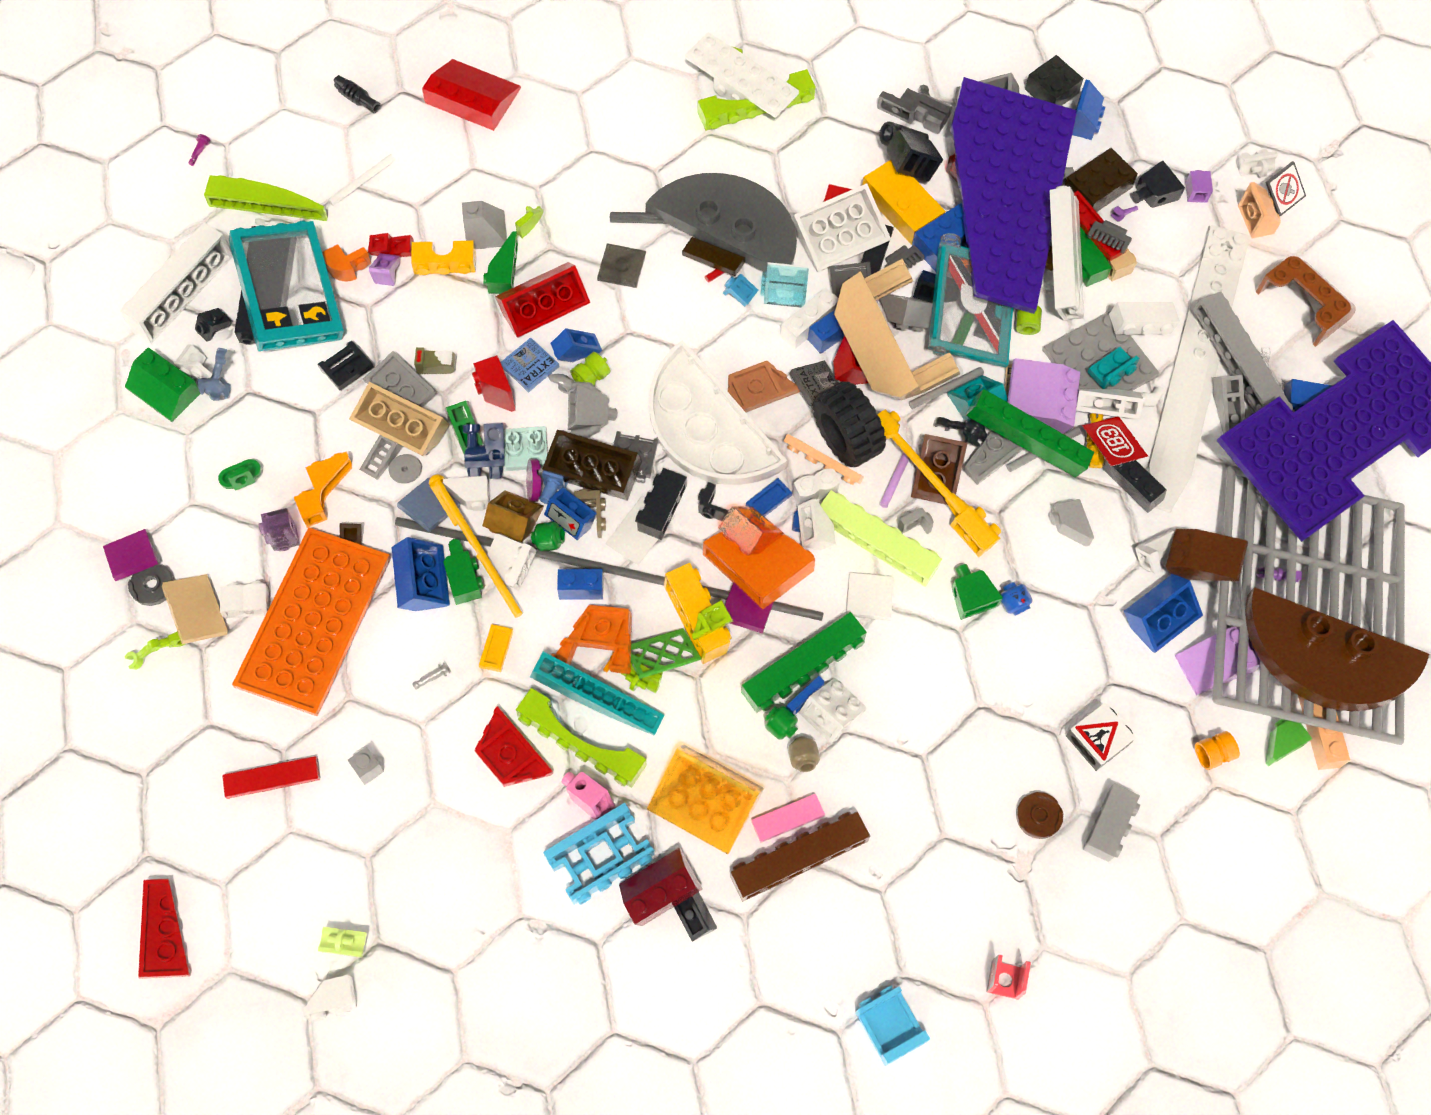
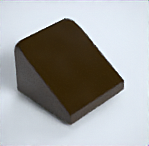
M364 522L339 523L340 538L360 545L363 544Z

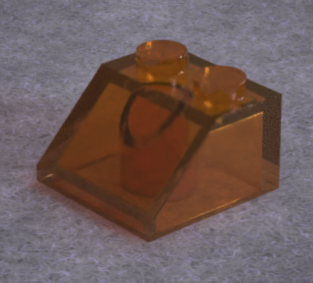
M731 506L718 526L723 532V536L727 540L735 542L739 546V550L746 555L762 553L784 534L754 507Z

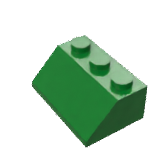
M149 347L133 361L125 384V388L170 422H173L200 395L195 380Z

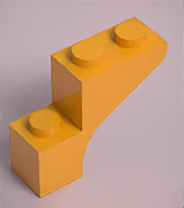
M347 451L336 453L331 458L313 462L310 466L305 467L314 489L301 492L298 496L294 497V500L307 528L327 520L324 510L325 500L329 493L352 469V463Z

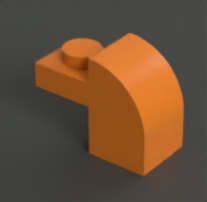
M338 244L322 252L327 271L333 278L339 281L348 282L356 280L355 272L363 270L371 264L368 252L364 247L346 256Z

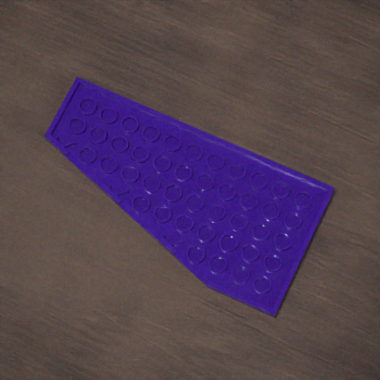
M963 77L950 131L953 135L956 156L955 166L958 187L961 191L964 212L963 222L966 243L969 247L974 297L1034 314L1037 310L1052 236L1050 190L1062 186L1077 110Z

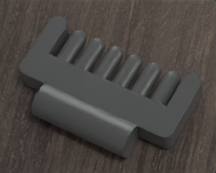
M1107 220L1103 224L1095 221L1087 236L1088 238L1093 236V239L1098 237L1099 242L1103 239V244L1106 242L1108 246L1112 244V248L1121 249L1120 252L1122 254L1126 252L1132 240L1131 237L1126 235L1127 229Z
M903 245L885 258L887 262L885 267L903 259L906 267L912 268L913 265H916V262L923 261L925 256L915 245L909 249L906 245Z

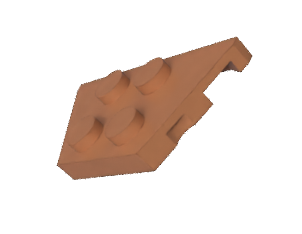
M767 360L728 375V393L746 413L801 391L795 383L787 378L788 375L777 370Z

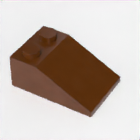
M925 434L920 458L951 493L956 495L968 443ZM917 468L911 497L948 505L941 493Z
M1176 529L1165 567L1171 574L1188 580L1239 581L1248 541L1199 529Z

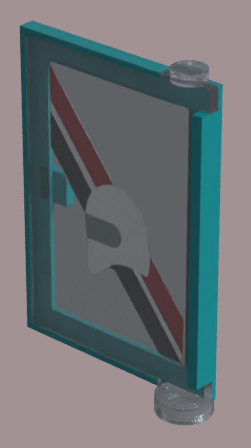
M944 234L940 237L928 348L933 349L934 355L942 356L945 353H951L1006 368L1009 364L1013 308L974 297L969 248L960 246L961 238L958 235Z

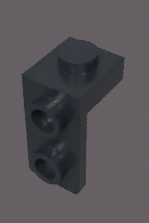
M708 482L706 488H702L698 496L700 501L698 513L707 519H717L727 526L739 527L741 522L740 514L712 505L716 495V484Z

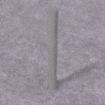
M978 367L909 401V406L911 409H914L983 375L984 370L982 367Z
M1075 427L1064 433V435L1072 439L1080 435L1081 430L1079 427ZM1029 452L1007 464L1006 467L1009 472H1012L1038 458V456Z

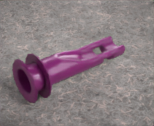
M199 134L196 138L197 144L191 155L192 158L188 161L189 165L194 166L205 145H209L210 139L206 135Z

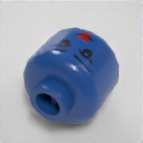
M1014 581L1003 587L1004 592L1001 593L1003 598L1001 602L1007 613H1014L1016 616L1031 608L1030 604H1032L1033 599L1025 584L1016 585Z

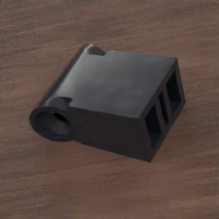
M890 121L885 122L881 126L879 138L881 143L887 146L886 151L896 171L929 182L944 160L932 141L929 140V135Z

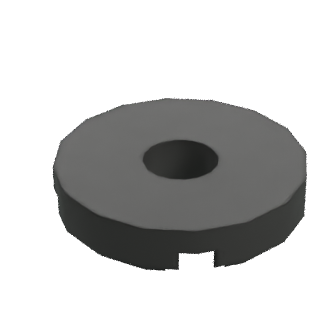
M157 564L132 575L128 581L129 593L141 605H159L166 601L162 583L174 581V576L166 566ZM157 580L153 588H146L148 581Z

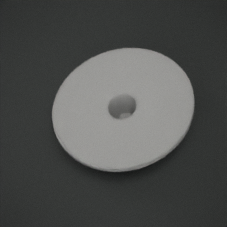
M403 454L391 461L388 471L390 477L395 482L407 484L418 478L421 472V465L416 457Z

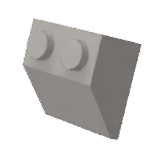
M893 294L880 299L888 321L897 323V328L908 330L909 326H911V329L916 331H923L924 328L930 329L933 303Z

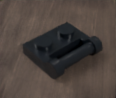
M352 340L346 343V347L326 361H320L317 364L320 371L328 377L339 391L374 368L373 363ZM352 353V355L349 356L347 359L336 365L334 368L330 369V367H332L333 365H335L343 358Z

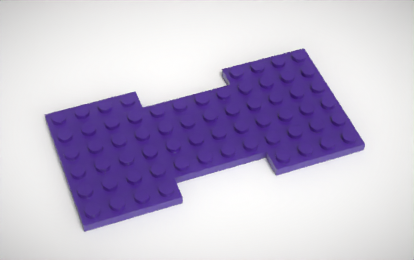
M1394 320L1338 356L1333 362L1346 377L1297 411L1293 412L1279 396L1216 440L1301 542L1365 496L1351 480L1356 475L1403 442L1417 458L1431 449V361Z

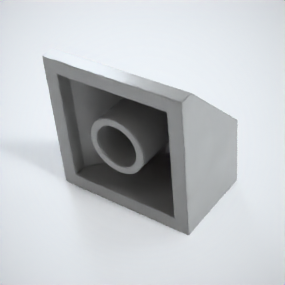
M482 200L461 202L466 241L473 240L475 250L501 247L507 240L504 210Z

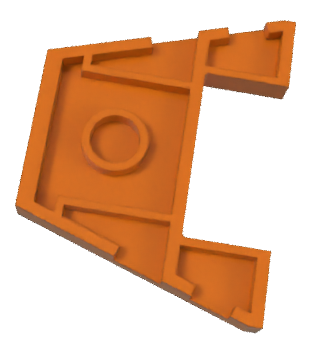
M588 605L573 625L574 630L568 638H564L561 641L560 649L556 654L552 653L551 656L570 665L578 646L612 650L614 653L608 666L610 671L630 674L632 613L626 608Z

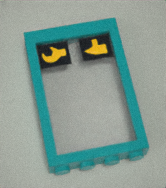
M298 221L297 223L290 224L278 223L272 226L259 225L254 228L245 229L239 227L230 230L229 244L258 352L342 340L344 330L314 221Z

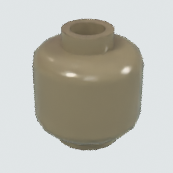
M801 736L797 737L789 745L790 762L796 770L810 772L819 764L820 755L816 741Z

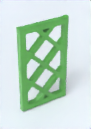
M683 628L631 644V650L643 649L640 657L633 655L631 652V664L639 679L701 660V656ZM681 635L684 641L681 644L670 639ZM657 642L664 643L662 650L650 647L649 645ZM668 645L680 649L677 656L665 652ZM647 651L659 655L656 663L644 659ZM683 651L690 652L693 655V657L683 659L681 658V655ZM662 657L675 661L665 666L660 664ZM642 663L654 669L642 672L640 665Z

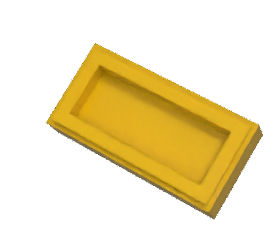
M491 624L479 662V668L502 672L514 632L512 628Z

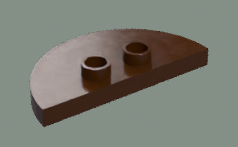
M1256 587L1247 595L1245 609L1246 626L1258 657L1280 683L1293 693L1314 704L1340 711H1366L1385 706L1400 697L1418 680L1428 662L1429 653Z

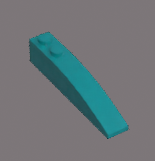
M544 651L530 675V678L588 708L655 736L665 716Z

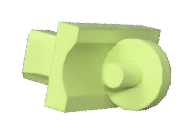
M323 927L318 952L362 958L367 933Z

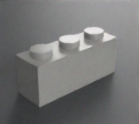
M1114 783L1107 792L1083 850L1107 862H1110L1114 857L1118 858L1123 849V845L1120 842L1123 836H1128L1132 827L1129 824L1131 816L1135 817L1141 804L1137 803L1140 795Z

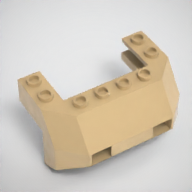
M903 259L866 278L863 277L860 271L842 284L834 313L871 389L874 392L899 400L923 394L960 375V371L951 353L911 372L876 302L913 282Z

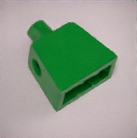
M962 564L955 569L959 578L955 579L952 584V593L960 620L1000 605L1003 598L983 570L971 573L967 564Z

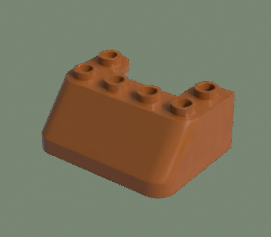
M1296 256L1286 258L1268 272L1256 290V293L1259 295L1272 284L1277 287H1284L1294 280L1323 307L1316 313L1315 322L1323 330L1313 343L1315 347L1349 321L1356 311L1355 305L1307 261Z

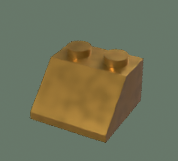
M504 490L488 503L482 526L488 528L492 533L503 534L514 541L523 542L530 536L544 506L536 502H529L526 498Z

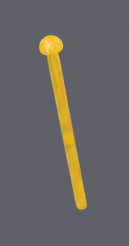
M440 474L431 476L429 486L453 525H459L468 542L478 554L476 555L477 559L483 564L514 617H520L523 614L445 488L443 484V479L445 478Z

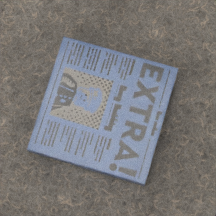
M531 337L500 362L502 368L528 393L559 368V363Z

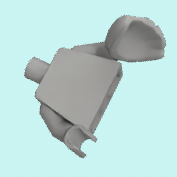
M564 374L548 375L551 382L558 384V389L561 392L568 394L567 430H571V434L589 438L599 433L601 428L607 425L608 420H616L617 409L608 407L607 395L602 394L592 383L574 382L573 379Z

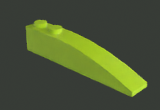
M210 175L204 192V197L209 207L320 221L328 220L323 205L290 190L245 178Z

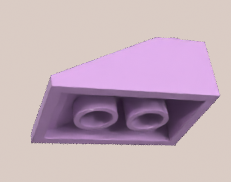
M1235 626L1226 629L1223 684L1237 679L1239 627ZM1217 634L1175 655L1195 695L1213 689ZM1249 637L1246 675L1255 672L1260 667V658Z

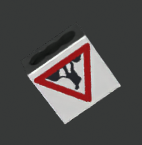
M1106 703L1072 727L1066 735L1067 739L1095 771H1098L1136 739L1132 730L1127 725H1124L1118 718L1117 713Z

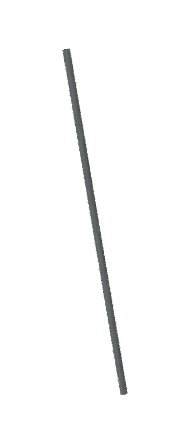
M399 517L395 520V526L468 542L462 531L437 526L431 532H428L413 520ZM475 535L481 545L491 547L493 538ZM535 548L537 552L534 557L587 569H602L605 573L664 586L665 577L556 552L540 551L538 548ZM702 585L703 588L706 587L710 596L727 600L730 591ZM775 601L772 607L774 611L822 621L824 612Z

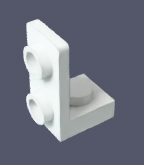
M187 344L174 362V365L189 377L201 379L211 378L213 375L202 365L206 357L192 344Z
M1170 530L1135 547L1138 561L1142 568L1154 574L1162 570L1160 565L1161 558L1169 555L1175 532Z

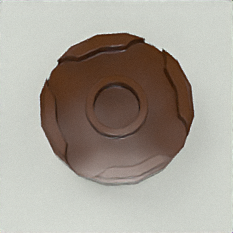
M1034 792L1027 795L1020 801L1016 809V820L1019 827L1032 838H1049L1058 832L1063 823L1064 813L1055 797L1047 793Z

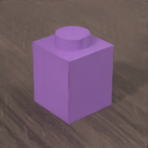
M1190 171L1185 182L1187 202L1207 203L1213 192L1211 171Z

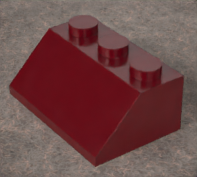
M677 848L619 884L623 904L634 925L644 926L703 890L681 848Z

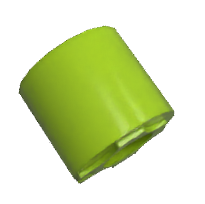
M1037 305V310L1034 314L1017 309V332L1023 335L1039 333L1042 322L1041 307Z

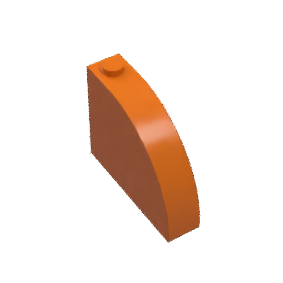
M737 527L722 531L703 542V555L762 609L814 572V555L809 550H805L792 538L772 529Z

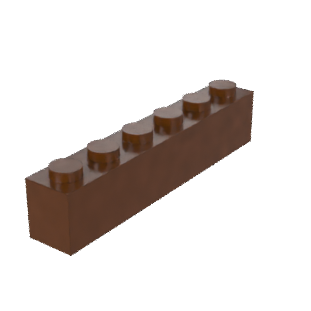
M850 811L840 815L838 821L832 824L829 821L819 825L817 827L818 830L811 834L808 831L798 835L796 837L797 840L790 844L787 841L777 845L775 851L769 854L766 851L756 855L754 861L748 864L741 862L732 868L733 871L730 872V878L741 901L744 902L867 843L871 836L858 811L853 814Z

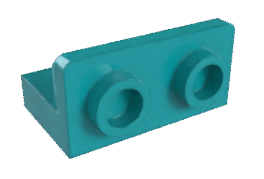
M1118 347L1092 365L1087 373L1102 389H1106L1110 385L1114 387L1121 381L1124 375L1127 374L1129 376L1138 368L1136 365L1140 358L1137 355L1131 358L1121 347Z

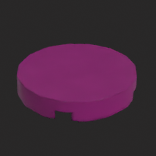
M529 458L527 463L526 488L529 502H537L541 493V478L537 472L541 467L537 458Z

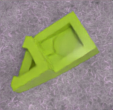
M526 206V214L515 222L517 235L520 238H524L539 222L544 212L540 206L536 208Z
M722 600L698 614V621L692 637L694 640L699 639L733 622Z

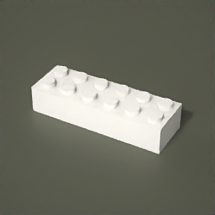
M203 223L194 230L193 234L179 246V249L171 257L167 258L162 267L152 274L151 278L137 290V293L124 303L120 312L134 334L152 344L233 258L222 233Z

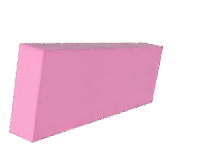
M813 794L751 820V823L760 843L820 819L825 816V813L816 794Z

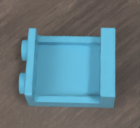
M892 985L879 992L881 997L874 1001L871 997L858 1004L860 1008L856 1011L859 1021L885 1066L930 1040L926 1030L922 1031L902 996L900 986L895 989Z

